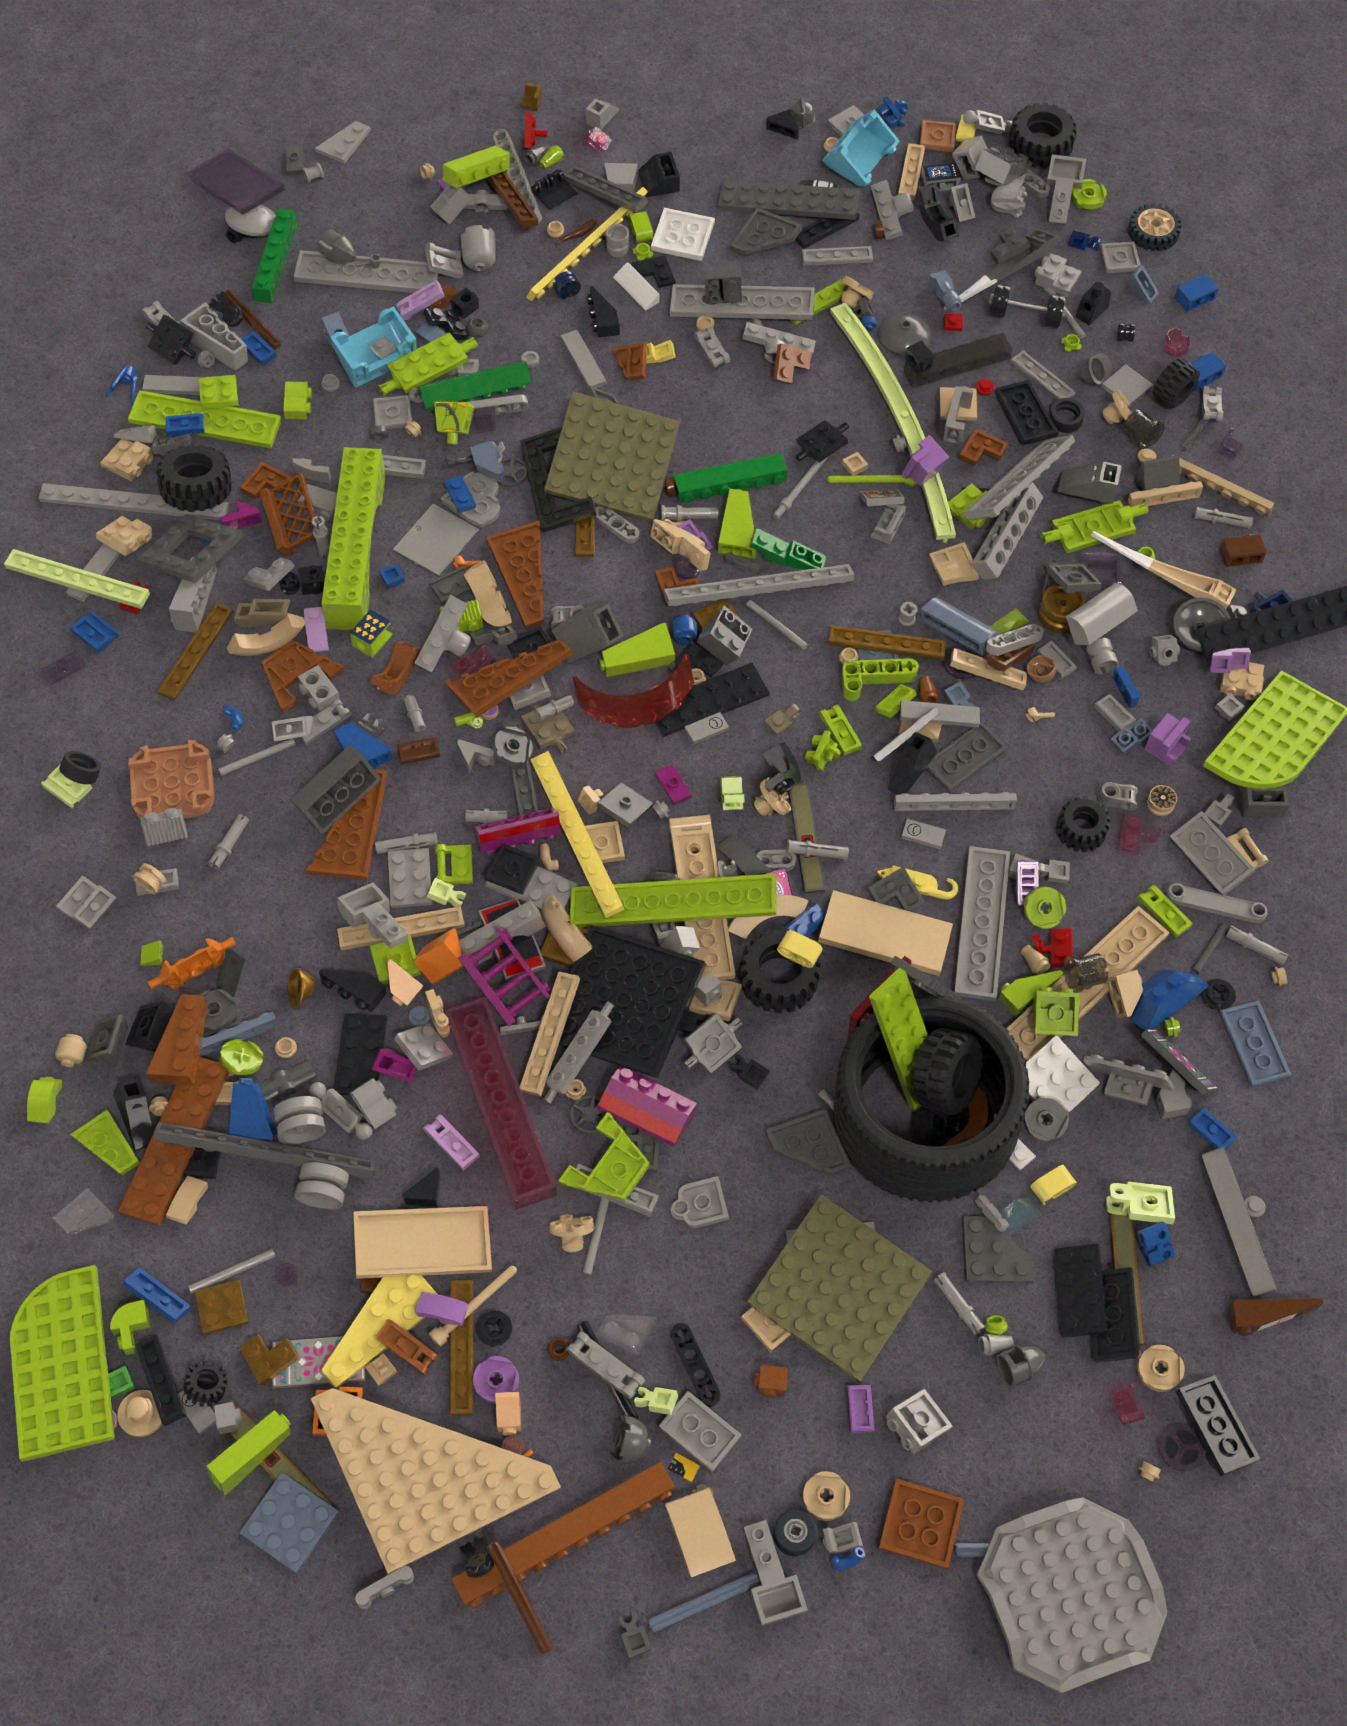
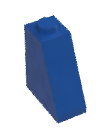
M354 723L342 725L334 730L335 739L341 750L343 751L351 745L365 757L372 768L392 760L391 750L388 746Z
M240 1078V1081L233 1083L229 1135L273 1140L277 1135V1130L260 1084L253 1082L251 1078Z

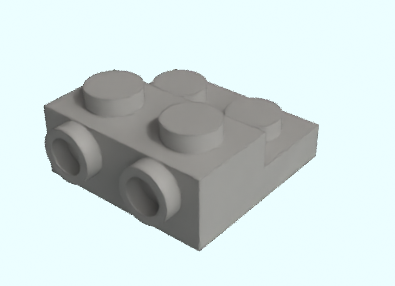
M1051 253L1049 257H1044L1041 264L1042 267L1038 266L1035 276L1037 278L1035 284L1043 288H1050L1054 292L1068 297L1082 271L1067 266V259Z
M925 1389L892 1408L885 1416L889 1429L899 1434L902 1438L901 1444L903 1448L908 1451L910 1450L913 1455L930 1445L933 1440L953 1427Z

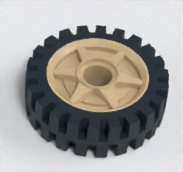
M1151 203V206L1144 204V207L1140 206L1132 213L1128 226L1129 237L1133 239L1135 244L1138 243L1139 247L1144 246L1145 250H1148V248H1151V251H1155L1156 248L1158 251H1162L1163 248L1167 250L1169 246H1174V243L1176 244L1182 227L1179 215L1177 213L1174 214L1175 211L1173 209L1168 210V206L1162 208V204H1158V206H1155V203Z

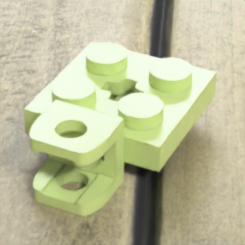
M1127 1182V1184L1113 1183L1110 1185V1196L1106 1199L1107 1212L1123 1216L1128 1214L1131 1220L1156 1223L1163 1221L1165 1224H1174L1175 1213L1172 1188L1170 1186ZM1115 1191H1121L1122 1194H1117ZM1112 1204H1118L1119 1207H1114Z

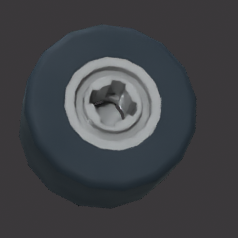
M786 1511L775 1524L773 1535L775 1544L781 1552L788 1556H802L809 1552L815 1543L817 1534L816 1524L811 1516L804 1511Z

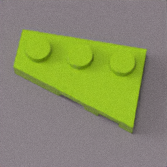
M109 1110L104 1111L70 1134L122 1176L140 1164V1160Z

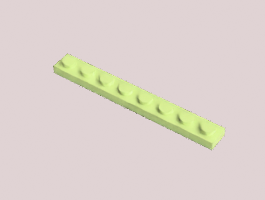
M15 549L12 550L4 563L7 569L142 609L150 595L148 589Z

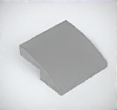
M82 875L57 904L56 909L84 927L91 929L114 902L116 897L102 886L95 885Z

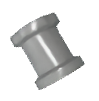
M316 163V166L307 169L305 167L302 168L307 183L319 177L321 179L324 178L320 163Z
M905 602L900 607L899 622L902 625L910 626L916 620L917 606L912 602Z

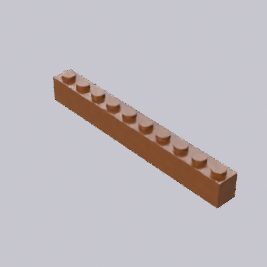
M659 1462L505 1548L503 1552L519 1583L527 1579L526 1575L534 1570L536 1573L543 1571L548 1567V1562L555 1558L557 1561L564 1559L569 1555L568 1551L574 1547L581 1549L590 1543V1538L596 1535L599 1538L605 1536L611 1531L610 1527L617 1523L619 1526L626 1524L632 1519L631 1515L638 1511L640 1514L649 1511L652 1508L651 1504L658 1500L661 1503L667 1501L673 1496L672 1492L675 1491V1485L662 1462ZM495 1564L490 1572L478 1578L468 1577L466 1571L452 1578V1582L465 1608L471 1606L472 1609H475L485 1602L484 1598L491 1594L493 1597H496L506 1590V1585Z

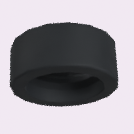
M1061 398L1052 404L1049 416L1059 432L1072 433L1082 426L1085 411L1078 401L1071 398ZM1069 410L1076 414L1077 419L1065 421L1060 419L1056 412Z
M69 751L65 753L59 770L69 780L86 785L96 782L101 765L88 754Z

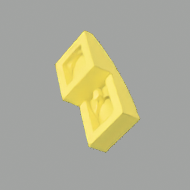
M671 340L653 346L651 342L646 344V363L664 362L675 358L674 345Z

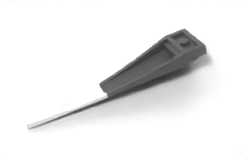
M1035 228L1023 235L1029 241L1030 248L1000 264L997 263L980 280L959 295L961 302L1047 254L1048 249H1052L1061 242L1060 235L1039 228Z

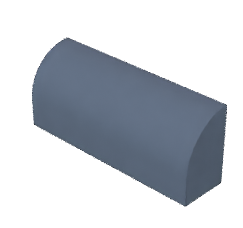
M938 597L931 599L921 608V619L923 622L980 656L987 652L985 649L988 639L1001 635L998 631Z

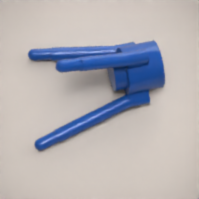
M123 365L106 396H110L119 382L123 384L132 383L130 404H133L136 382L138 380V377L135 376L136 370L130 365Z

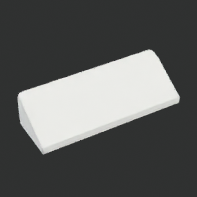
M626 263L613 277L644 310L659 303V293L629 263Z

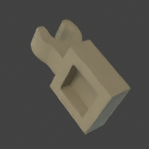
M793 704L785 713L779 710L765 719L764 723L778 736L792 727L791 720L799 716L797 712L800 709Z

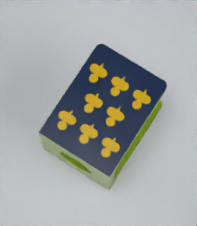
M369 610L350 632L352 646L373 658L392 636L391 632L385 630L390 625V620Z

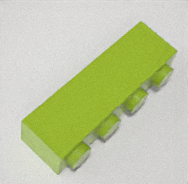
M495 145L444 163L443 181L455 188H459L509 170L510 153Z

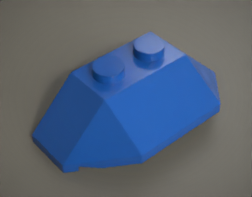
M1162 969L1142 984L1143 992L1131 1015V1021L1143 1032L1146 1029H1154L1208 988V984L1192 973Z

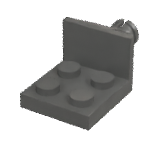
M1049 559L1044 564V570L1047 574L1042 591L1043 594L1048 587L1054 584H1059L1067 593L1078 591L1092 592L1101 589L1102 583L1083 564H1059L1055 559L1053 561Z

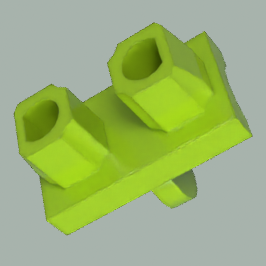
M824 731L823 735H814L812 746L816 748V751L809 750L805 755L807 763L815 765L817 770L820 771L824 770L827 761L831 762L832 759L839 758L841 754L837 748L838 744L830 738V731Z

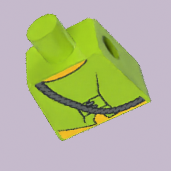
M435 402L437 431L441 434H447V445H458V435H468L474 405L468 402Z

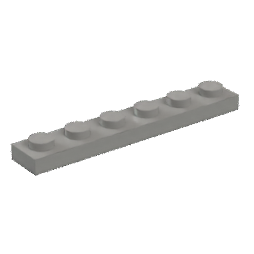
M987 792L980 794L941 793L936 795L928 793L909 795L904 793L895 795L894 811L1015 809L1017 796L1016 793L1008 792L1000 794H990Z

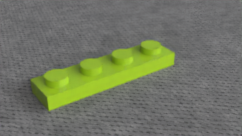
M841 279L815 294L813 315L841 300V294L846 292L848 288L847 285L841 282ZM790 319L794 325H797L804 321L798 319Z

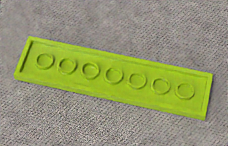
M141 390L138 392L128 417V421L131 424L153 425L155 428L166 430V416L203 413L205 433H195L192 435L272 449L282 421L280 415L230 406L201 409V403L197 400Z
M898 968L869 996L908 1106L916 1112L921 1105L915 1100L912 1092V1070L915 1066V1058L919 1054V1048L924 1044V1040L928 1035L907 973L903 969Z

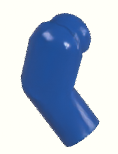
M226 705L223 713L231 717V728L240 730L241 725L244 724L243 714L237 709Z
M857 1547L845 1559L840 1553H837L831 1559V1563L835 1566L834 1569L838 1571L854 1567L865 1557V1551L861 1547Z

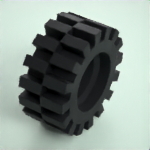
M203 1361V1365L197 1362L195 1367L192 1365L187 1372L183 1386L184 1394H187L186 1398L188 1400L193 1398L192 1403L194 1405L198 1401L200 1402V1407H204V1403H207L209 1407L212 1406L213 1402L217 1404L219 1399L223 1398L228 1377H226L225 1370L221 1372V1365H218L217 1368L215 1367L216 1362L212 1361L211 1365H208V1361ZM209 1378L214 1382V1387L210 1390L201 1389L197 1385V1380Z

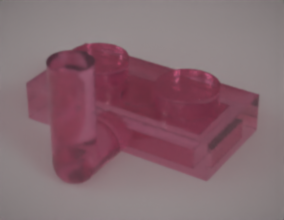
M1125 813L1118 850L1138 855L1141 841L1156 843L1161 833V828L1155 826L1151 835L1142 833L1145 818Z

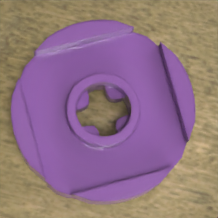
M492 1356L476 1367L473 1375L474 1388L477 1395L484 1401L496 1404L495 1393L517 1392L519 1373L509 1359L501 1356ZM499 1375L503 1381L498 1383V1385H493L490 1378Z

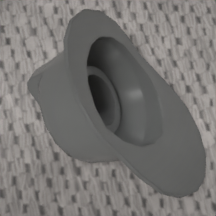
M800 98V101L791 108L795 121L799 128L815 130L816 117L813 107L810 103L804 102L803 98Z
M1103 353L1091 356L1081 364V373L1078 377H1082L1087 384H1102L1110 377L1113 371L1110 359Z

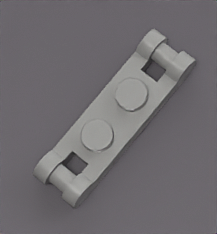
M580 1331L576 1336L577 1340L567 1347L568 1353L627 1398L631 1399L635 1395L634 1391L636 1388L642 1386L645 1379L594 1342L587 1334ZM583 1345L589 1348L585 1354L580 1351ZM626 1377L631 1380L628 1385L622 1383Z

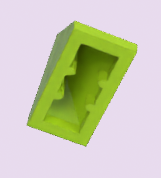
M1016 608L989 627L1003 634L1022 627L1029 620Z

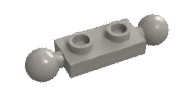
M968 110L963 115L964 122L966 124L974 123L977 129L1000 135L1004 132L1010 133L1012 121L1006 120L1003 122V117L980 110L975 112Z
M315 1082L310 1086L309 1093L311 1097L321 1099L322 1110L345 1131L352 1133L355 1130L356 1136L361 1140L371 1137L373 1133L371 1125L360 1122L363 1114L333 1088L326 1090V1086L321 1082Z

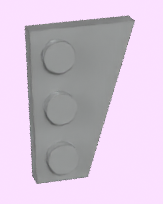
M355 121L317 146L315 152L345 164L371 131V128Z

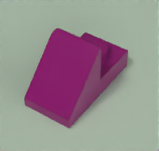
M237 500L235 502L238 512L221 516L223 525L235 529L262 522L259 509Z
M392 1048L379 1049L371 1068L372 1070L408 1082L412 1081L417 1070L408 1057L398 1054Z

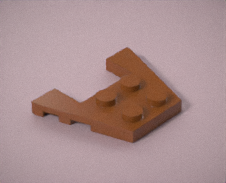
M291 640L261 661L283 713L298 704L297 699L287 689L299 681V675L319 665L330 680L344 671L342 664H336L330 661V658L324 655L320 656L314 653L312 649L294 640Z

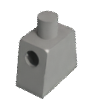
M605 163V179L634 192L638 164Z

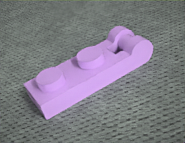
M435 280L399 301L396 307L400 312L401 318L409 320L412 315L445 296L440 283Z
M439 1114L434 1118L435 1121L432 1124H427L423 1127V1130L464 1171L480 1157L479 1153ZM442 1127L444 1130L438 1133L437 1130Z

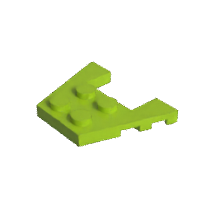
M607 1112L596 1129L614 1142L589 1176L569 1165L558 1181L564 1186L626 1201L649 1168L650 1163L613 1119L612 1115Z

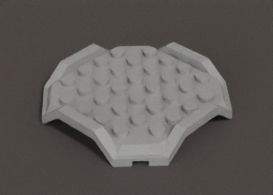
M1083 1497L1055 1504L997 1527L976 1575L989 1595L1004 1633L1013 1671L1029 1679L1032 1678L1059 1694L1150 1661L1168 1613L1162 1583L1142 1537L1128 1519Z

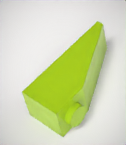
M1058 970L1017 979L1011 984L1007 983L1000 989L998 1000L1017 1017L1034 1003V992L1039 991V987L1051 988L1063 976V972Z

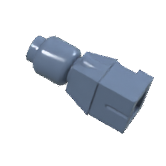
M946 270L930 274L929 287L931 291H935L936 297L943 301L949 310H959L961 298L954 291L953 281Z

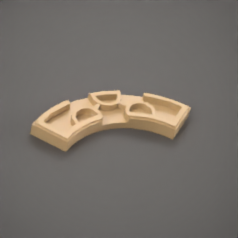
M777 895V915L774 916L796 918L805 910L809 900L792 895ZM774 916L734 918L728 927V932L747 939L750 932L759 923Z

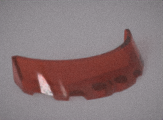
M689 654L684 655L678 668L664 682L650 690L633 695L618 696L601 693L585 685L577 676L572 677L578 704L581 708L596 718L597 721L604 724L617 725L621 728L646 726L662 720L666 714L673 709L676 710L682 704L683 699L694 684Z

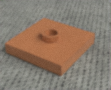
M922 120L920 145L925 146V150L953 152L956 123Z

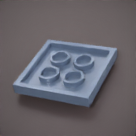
M282 1472L244 1525L240 1534L298 1574L340 1512Z

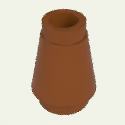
M928 676L922 677L920 679V701L937 703L939 693L931 678Z

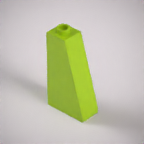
M730 489L718 543V553L727 554L730 552L735 554V556L755 559L756 549L749 547L754 525L748 491Z
M661 623L602 651V659L599 660L601 671H605L606 677L671 665L675 661V652L666 623Z
M274 1410L207 1465L210 1479L224 1496L234 1489L291 1434L289 1428L291 1423L284 1414L279 1416Z

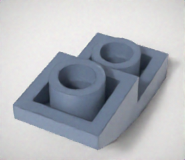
M428 322L415 332L425 344L446 334L439 327L430 326Z
M1140 718L1129 728H1123L1111 738V741L1124 754L1148 739L1153 730Z

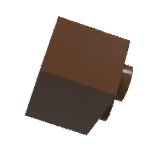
M1260 534L1224 538L1220 547L1226 567L1262 563L1267 553Z

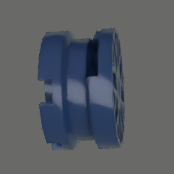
M571 271L560 273L555 277V283L553 282L554 289L563 300L568 296L570 298V293H572V296L577 295L581 289L580 282Z

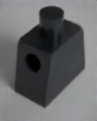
M1095 282L1082 296L1075 317L1090 326L1109 307L1111 291L1104 287L1103 283Z

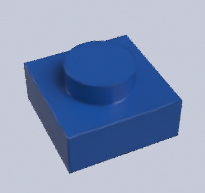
M397 564L379 570L380 577L387 589L405 582V578Z

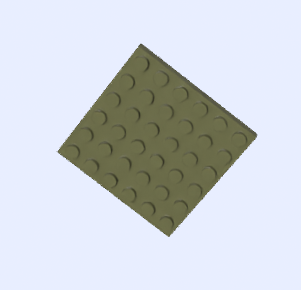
M573 392L544 492L574 501L592 496L595 507L610 509L631 517L653 521L680 421Z
M821 1194L747 1304L860 1383L932 1271Z

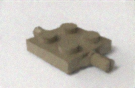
M537 702L530 704L529 706L533 711L522 715L521 720L538 748L541 750L545 747L556 745L561 754L568 751L563 741L565 738L575 734V730L562 710L559 711L558 715L554 714L540 721L535 713V709L539 708Z

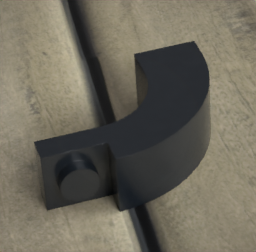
M936 183L919 187L918 192L921 201L919 209L925 224L934 237L939 241H947L958 237L959 231L956 219L949 218L943 211Z
M785 742L776 744L763 754L774 773V777L765 783L769 790L777 789L779 794L783 795L800 783L801 775L798 764Z

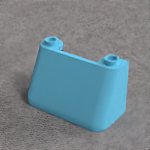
M874 109L856 119L822 161L827 167L856 186L866 187L871 182L870 178L872 175L870 172L884 155H891L896 150V145L900 141Z
M394 306L381 311L378 323L349 337L345 332H336L330 337V342L354 387H359L389 372L387 364L416 350V338ZM385 336L395 345L396 350L380 359L372 352L370 345Z

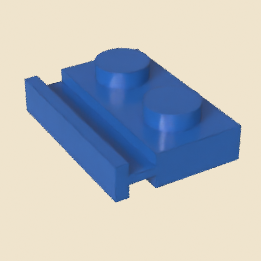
M91 610L89 615L82 617L70 628L77 637L99 653L113 642L112 640L115 637H119L118 631Z

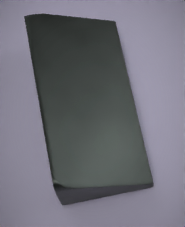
M232 949L227 950L217 982V989H222L234 997L245 959Z

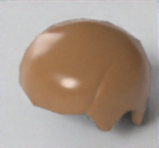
M1038 655L1027 663L1028 676L1035 683L1043 684L1049 682L1056 674L1055 660L1048 656Z

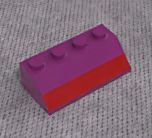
M553 807L474 826L479 849L481 852H485V854L497 852V848H500L502 844L515 848L518 843L532 844L536 843L538 838L544 837L545 840L557 837L556 834L561 833L559 813Z
M620 1066L611 1077L597 1109L605 1113L609 1112L613 1117L675 1146L692 1121L697 1103Z

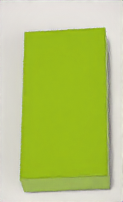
M900 684L875 706V709L879 714L891 718L900 710L901 700L911 701L916 696V691Z

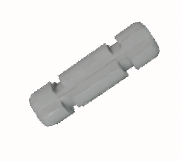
M985 1195L978 1196L975 1200L976 1206L981 1209L982 1213L992 1224L994 1223V1227L999 1232L1006 1231L1009 1227L1006 1219H1002L1000 1212L992 1203L989 1204L990 1201Z

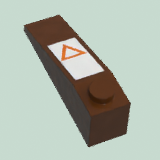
M1323 1298L1233 1300L1228 1306L1232 1332H1239L1240 1336L1252 1335L1253 1332L1318 1309L1323 1304Z

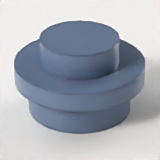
M423 1006L414 1007L409 1013V1020L417 1027L427 1024L430 1020V1012Z

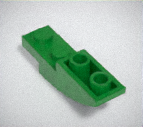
M758 528L753 531L749 547L764 553V559L779 565L802 570L824 567L825 555L794 540L789 544Z

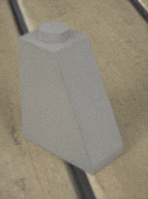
M982 136L965 139L952 154L965 180L980 178L981 172L977 171L975 167L983 149H988Z

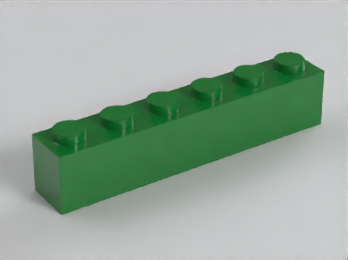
M277 210L252 285L254 301L271 304L273 302L297 228L295 211Z
M522 360L420 385L418 388L423 407L429 409V411H434L435 402L474 401V397L482 396V398L493 396L492 393L499 391V394L510 392V388L514 387L517 390L527 388V384L532 382L527 361Z
M778 453L673 475V484L679 503H690L694 499H708L719 494L727 495L730 489L746 491L748 488H762L767 484H781L787 479V468L782 454Z

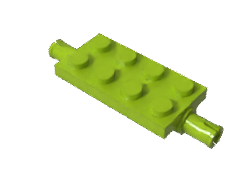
M449 332L387 364V369L391 373L392 379L379 385L378 388L380 392H383V396L396 389H403L407 394L411 389L418 388V386L424 385L467 363L469 360L465 353L478 348V344L473 337L459 344Z
M1119 500L1113 502V504H1105L1052 520L1051 526L1054 530L1041 533V540L1044 545L1059 540L1066 553H1071L1103 543L1091 536L1093 531L1110 540L1131 535L1136 531L1133 518L1148 514V507L1145 506V502L1131 507L1123 506Z

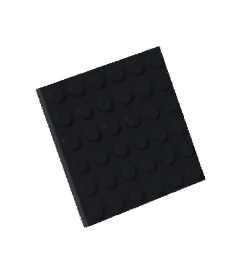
M591 925L586 939L592 945V949L574 962L569 973L579 976L580 981L558 1045L568 1048L591 1011L600 1012L608 1001L614 1005L607 1016L611 1023L590 1056L658 1079L707 964L703 960Z

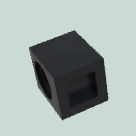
M464 288L450 299L451 309L455 310L462 319H465L479 309L477 294L471 292L468 288Z
M922 340L907 347L905 360L916 374L927 371L932 367L934 354Z

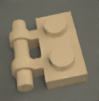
M434 989L426 991L427 1007L434 1027L439 1036L446 1038L450 1034L448 1017L443 1011L442 999L440 995H435Z

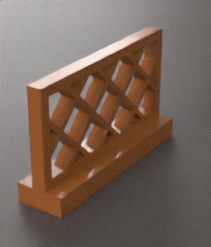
M301 472L270 490L265 487L259 491L277 550L286 557L292 556V550L314 538L313 531L306 533L309 525H313L312 519L316 516L304 475ZM300 481L298 489H292L294 483ZM284 490L282 498L278 499L276 494ZM290 492L295 493L291 502L286 501ZM300 495L305 497L302 505L297 504ZM284 504L290 505L286 514L281 512ZM298 507L300 509L296 517L292 516L294 508ZM305 510H309L307 519L301 518ZM289 519L294 520L291 528L286 527ZM299 521L304 522L301 531L296 530ZM293 534H298L297 540L291 543Z

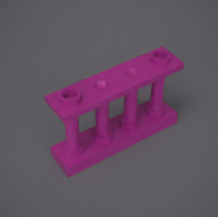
M499 927L496 929L499 934L497 938L474 955L464 953L458 959L506 1024L510 1026L516 1022V1013L541 994L546 999L551 996L549 993L551 988L545 980L540 981L515 948L511 942L513 937L506 928L502 930ZM505 942L512 953L487 972L483 971L481 973L477 967L479 961ZM518 959L525 970L501 988L493 989L489 984L492 981L491 978ZM528 977H531L538 987L514 1005L506 1007L502 1001L504 995Z

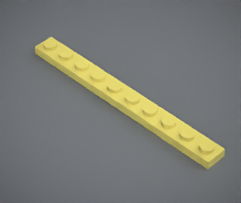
M642 187L637 193L645 197L648 191ZM621 206L530 290L526 298L530 301H533L535 298L539 300L545 294L544 290L547 287L549 289L553 287V282L555 283L557 275L568 271L567 269L570 266L574 268L579 263L581 256L585 258L591 251L590 248L592 246L594 248L597 247L602 241L601 238L603 236L606 237V231L609 226L621 224L624 221L623 217H628L633 211Z
M549 751L530 759L553 808L559 813L560 823L605 918L625 910Z

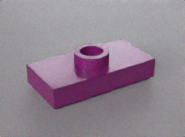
M673 764L655 772V776L673 805L691 798L690 791Z

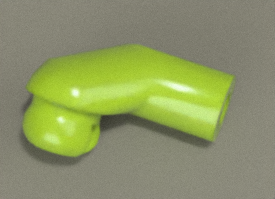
M471 712L454 717L457 727L467 724L474 728H480L483 725L482 717L476 718Z

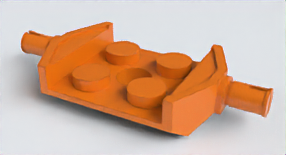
M231 937L218 943L207 938L205 940L208 947L197 950L186 959H180L172 966H170L167 960L164 961L160 971L161 974L148 981L150 988L153 989L164 983V985H168L175 990L180 986H184V982L199 976L204 971L212 967L214 969L217 968V966L223 964L225 950L236 945L235 940Z

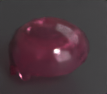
M1181 329L1168 330L1164 340L1165 350L1174 356L1187 354L1192 345L1189 336L1184 337Z

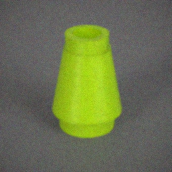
M557 145L551 146L539 161V165L546 170L562 161L564 153Z

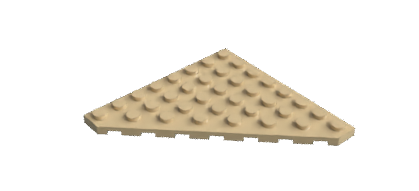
M333 1388L311 1398V1402L387 1574L561 1488L552 1467L545 1463Z

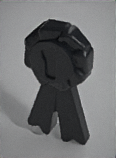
M221 291L220 294L216 295L221 304L212 298L211 303L208 305L223 313L222 319L228 326L236 327L243 321L244 311L238 305H231L226 293Z
M485 1537L474 1539L475 1549H473L470 1542L465 1546L459 1547L462 1554L469 1560L465 1563L468 1577H481L490 1572L494 1567L490 1554H486L487 1541Z

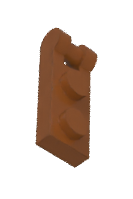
M387 1319L374 1338L424 1376L429 1371L428 1367L431 1362H435L438 1358L435 1352L391 1319ZM423 1354V1360L421 1362L418 1361L419 1355Z

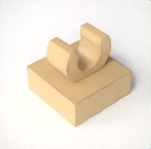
M586 786L582 789L578 802L590 815L597 810V804L601 800L600 797H603L604 794L600 789L593 791L590 786Z
M384 1353L365 1366V1369L378 1386L397 1373V1370Z

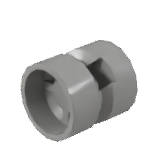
M613 224L607 228L606 250L609 255L622 257L628 253L629 231L626 226Z
M1100 638L1087 645L1086 650L1090 660H1092L1091 664L1096 674H1103L1100 667H1105L1107 673L1114 671L1118 667L1119 663L1115 653L1112 652L1113 647L1109 639Z

